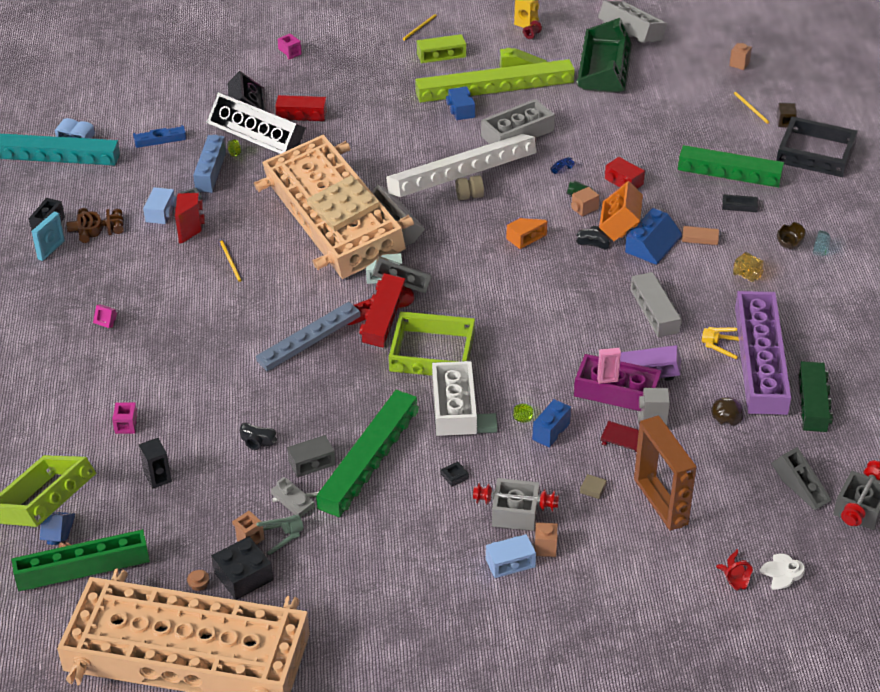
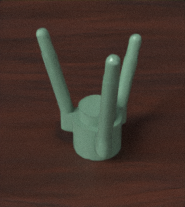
M299 515L256 523L258 527L263 526V531L282 527L285 534H290V536L267 552L268 555L276 552L291 540L300 537L299 532L303 530V523Z

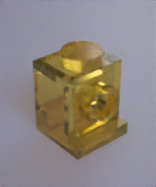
M745 252L735 259L733 274L735 276L739 274L753 282L762 276L764 261Z

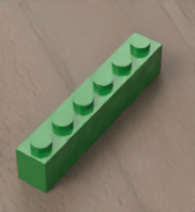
M686 145L682 147L678 162L679 171L777 188L780 185L784 162Z
M143 529L11 558L18 592L150 562Z

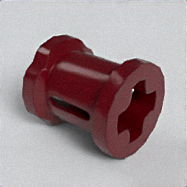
M533 20L529 26L523 28L524 36L528 39L534 38L536 33L542 31V25L537 20Z

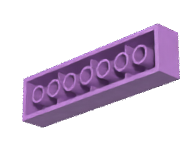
M737 291L735 312L748 414L788 415L791 393L776 293Z

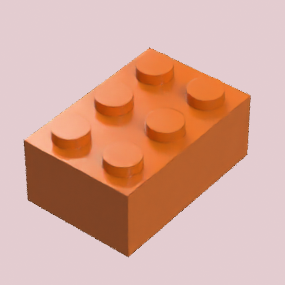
M629 181L606 198L602 204L599 228L613 241L625 236L630 228H635L641 221L643 194Z

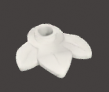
M786 554L773 555V561L765 563L760 569V573L773 577L772 590L789 587L793 581L801 579L805 572L802 562L793 560Z

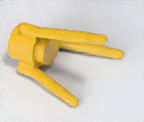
M704 328L702 343H706L705 347L712 348L734 359L738 358L731 352L714 345V343L718 344L720 338L739 341L737 336L720 334V332L737 331V328Z

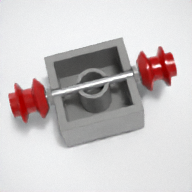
M497 478L496 489L493 493L490 484L485 488L481 487V484L478 483V487L474 486L473 499H476L477 504L480 500H485L486 505H488L491 499L494 500L492 527L534 531L539 502L542 511L546 507H550L552 512L554 508H558L559 495H555V491L551 495L547 494L546 490H544L541 496L539 495V482Z

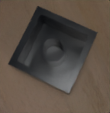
M250 536L211 555L215 575L235 600L273 581L272 563Z

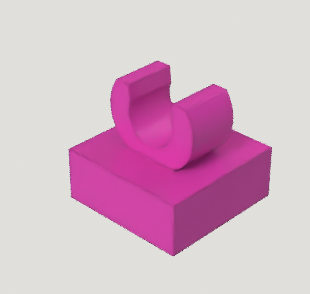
M101 304L96 305L93 323L112 328L117 317L116 309Z

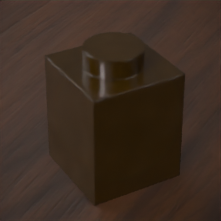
M795 103L778 104V127L787 128L792 116L797 117Z

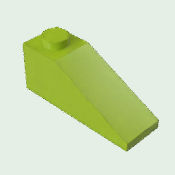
M516 48L500 49V68L546 62L542 58Z

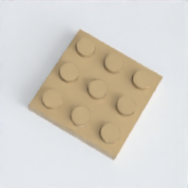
M352 175L306 199L307 204L334 232L380 207L379 201Z

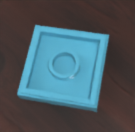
M53 212L31 231L37 258L41 261L46 259L65 241L60 215L57 212Z

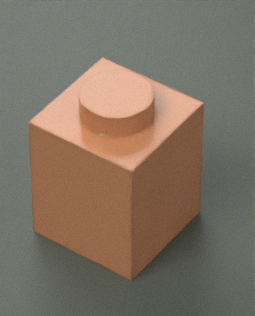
M737 43L731 50L729 66L744 70L750 63L752 47L744 43Z
M590 187L573 193L571 208L581 216L598 210L599 195Z
M536 523V556L556 557L558 524Z

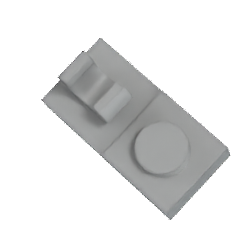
M285 477L277 481V485L271 489V494L294 515L302 517L315 507L314 501Z

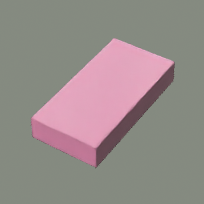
M620 348L599 350L597 375L599 384L618 382Z

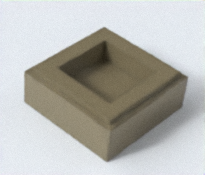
M587 474L580 487V493L600 499L607 485V480Z

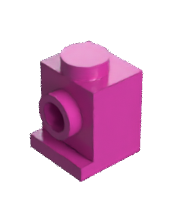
M287 34L277 39L278 49L287 55V59L290 60L302 54L301 41L292 34Z
M136 402L115 403L112 418L115 434H135L138 415Z

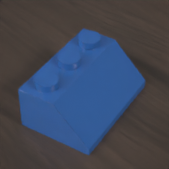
M652 208L626 236L625 253L657 265L682 237V232L668 213Z

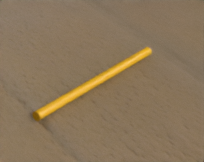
M434 14L433 16H431L429 19H427L425 22H423L421 25H419L417 28H415L413 31L407 34L403 38V40L405 41L407 38H409L411 35L417 32L420 28H422L424 25H426L428 22L434 19L437 15Z
M734 92L735 96H737L765 123L769 124V121L762 114H760L737 92Z
M220 241L238 282H241L240 275L224 242Z

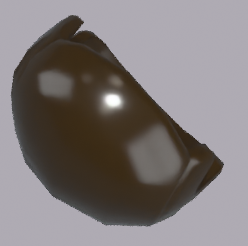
M793 222L791 225L784 224L777 232L779 244L788 249L798 248L804 242L806 236L805 228L797 222Z
M724 397L717 399L711 408L712 417L721 425L724 422H728L731 426H735L743 418L741 405L734 398Z

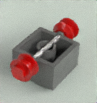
M872 460L868 462L864 475L852 470L837 497L833 515L842 518L849 526L861 525L874 530L880 520V461Z

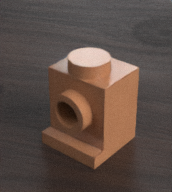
M250 511L233 520L232 524L235 526L237 541L250 536L257 545L264 540L263 526L258 527L256 525L257 522L262 521Z

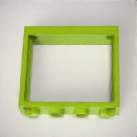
M400 311L388 357L389 372L432 376V363L459 362L399 356L405 331L467 337L462 362L469 361L475 334V318Z
M43 455L0 492V524L38 527L97 474L87 457ZM55 474L61 475L28 505H21ZM39 515L41 518L36 520L34 516Z

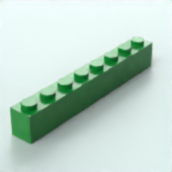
M397 389L393 392L316 495L318 510L340 518L343 512L349 509L351 501L359 495L362 486L370 480L372 472L379 468L381 460L389 454L391 446L399 440L402 431L407 429L412 417L417 415L419 410L417 396Z

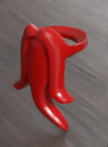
M738 549L727 559L728 568L723 564L716 565V568L724 572L728 583L736 591L747 588L753 572L752 565L746 560L735 563L734 560L738 555Z

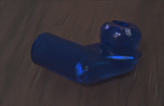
M566 157L557 161L550 170L553 174H557L565 165L568 169L572 168L575 162L571 157Z

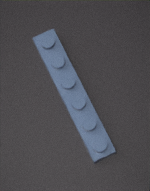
M348 301L256 355V361L268 372L359 318L360 311Z

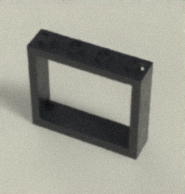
M792 116L778 148L776 161L784 162V165L843 178L856 143L858 130ZM793 132L847 144L842 159L789 148L787 144Z

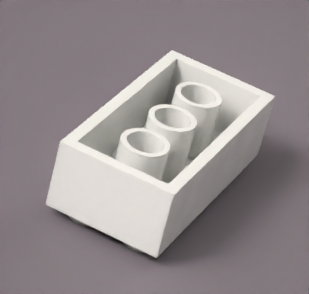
M472 362L432 363L436 436L477 434Z

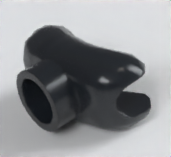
M599 226L581 229L576 234L578 237L576 243L579 245L594 246L603 250L608 249L610 246V237Z
M247 422L240 425V437L245 441V445L252 450H257L260 446H272L277 441L275 437L277 432L273 428L258 427Z

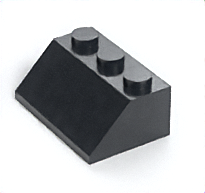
M239 71L227 83L228 96L266 111L264 87Z

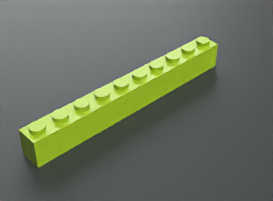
M570 59L417 78L415 79V88L419 103L444 100L448 96V89L467 87L470 96L574 83L575 69Z

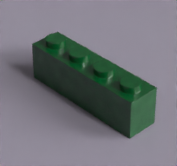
M801 361L798 380L803 431L827 432L829 424L833 422V412H829L832 404L831 398H828L830 395V384H827L829 372L825 371V363Z

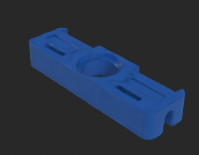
M181 125V127L150 130V132L139 134L133 133L135 147L140 148L186 140L184 126Z

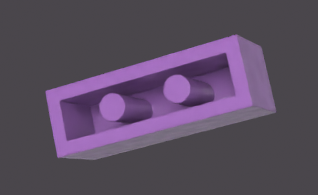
M677 345L621 352L620 361L662 370L660 378L680 376L681 358Z

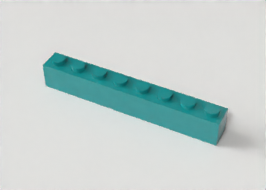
M0 134V159L115 166L120 156L118 140Z

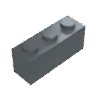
M378 256L372 272L373 276L382 278L384 273L405 278V287L426 293L432 277L430 273Z

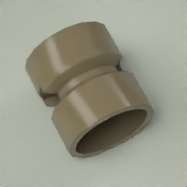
M480 175L471 176L469 180L467 178L456 179L455 187L459 201L470 199V196L473 199L484 197V185Z

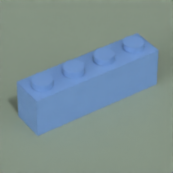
M207 136L193 174L195 188L199 192H213L226 155L224 136Z

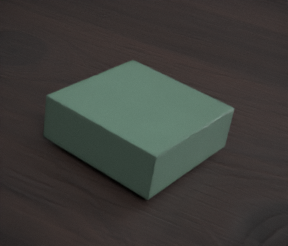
M496 413L477 414V433L497 432Z

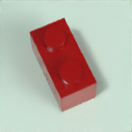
M617 157L605 166V179L618 187L623 186L628 181L637 189L644 185L645 170L621 157Z

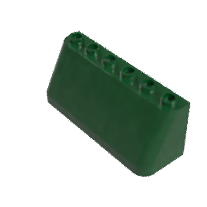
M621 18L586 29L584 44L582 45L580 69L578 70V87L590 91L615 93L626 91L632 44Z

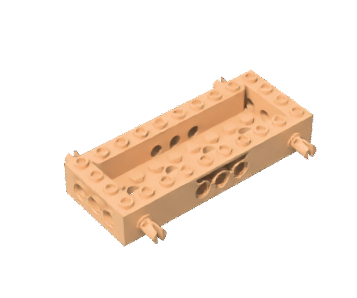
M321 135L263 161L266 178L255 181L254 185L258 192L271 186L324 256L312 260L315 268L317 267V270H320L327 266V264H331L339 276L344 279L365 269L377 260L378 256L397 254L405 250L402 229L413 226L414 222L409 215L399 219V221H395L380 203L378 209L334 232L307 204V198L351 175L373 196L374 194L340 155L351 150L349 144L344 141L334 147L324 135Z
M117 568L114 570L111 580L89 578L57 648L63 671L69 672L66 680L71 685L75 679L77 686L80 685L83 676L90 675L185 692H291L310 635L308 612L296 610L300 602L297 597H294L290 604V598L287 596L282 608L126 583L125 580L128 577V573L122 570L119 575ZM117 620L123 621L121 624H113ZM160 627L167 628L163 632L156 631ZM204 634H205V635H212V636H211L210 638H208V639H202V638H200V637L203 636ZM248 642H256L254 646L245 645Z

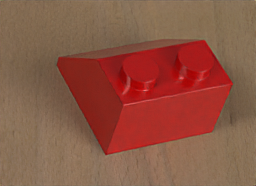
M199 193L177 194L175 219L179 243H184L200 233L202 224H205V214H201L203 200L199 199Z

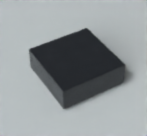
M458 461L441 469V475L451 487L469 479V473Z

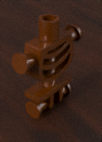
M80 208L77 214V221L66 222L67 232L78 231L79 240L82 243H88L90 238L99 236L104 226H107L108 235H112V230L115 234H121L124 231L123 212L117 208L110 214V210L106 209V219L101 220L97 212L88 211L87 208Z

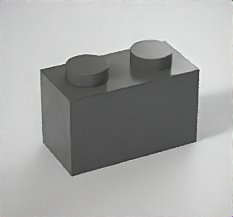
M326 435L287 447L288 461L297 478L335 465L334 449Z

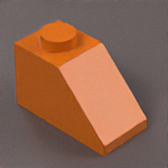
M519 218L507 225L506 239L519 249H522L547 235L548 221L544 219Z

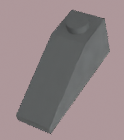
M798 447L783 454L771 463L781 480L813 510L832 501Z

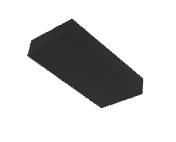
M723 194L722 210L757 212L758 197Z

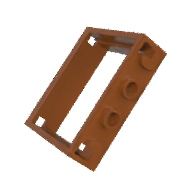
M659 415L641 420L639 424L634 480L669 531L689 525L697 466ZM659 453L674 473L671 496L656 476Z

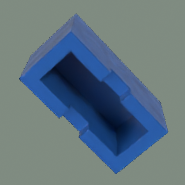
M467 87L448 89L446 103L448 106L450 105V112L452 115L454 114L456 121L475 118V103L472 97H468L470 92Z
M553 399L533 422L532 440L550 448L557 440L558 435L563 433L569 426L571 406Z

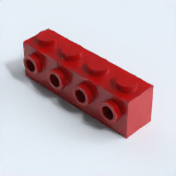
M385 273L382 279L377 281V292L372 295L370 302L372 306L370 309H367L365 314L366 322L361 324L359 334L362 335V343L382 348L385 346L405 291V278Z

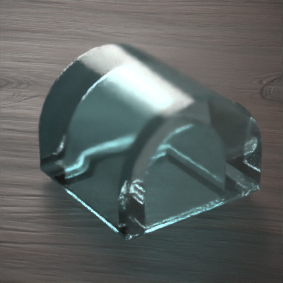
M818 231L814 242L813 255L824 256L829 252L831 236L827 232Z

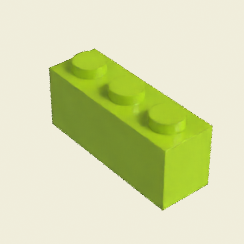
M462 34L417 40V55L421 63L466 57V42Z

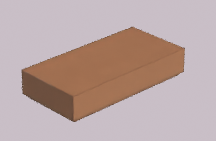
M683 226L682 242L718 245L719 229Z

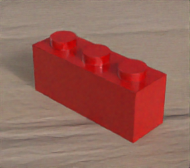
M278 95L275 105L276 116L286 120L325 121L327 112L326 97Z

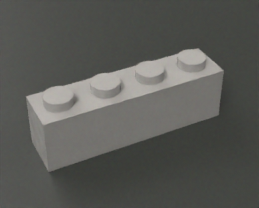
M653 272L632 276L631 292L657 337L678 334L680 325H682V318L680 314H677L673 302H670L667 292L662 289L659 279H656Z

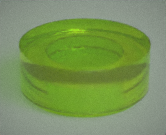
M236 139L229 140L227 147L232 157L240 155L241 147Z
M528 404L516 405L513 409L514 419L522 423L529 422L533 418V408Z

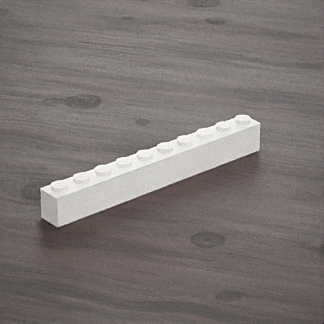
M520 134L387 176L388 193L403 197L535 154V137Z

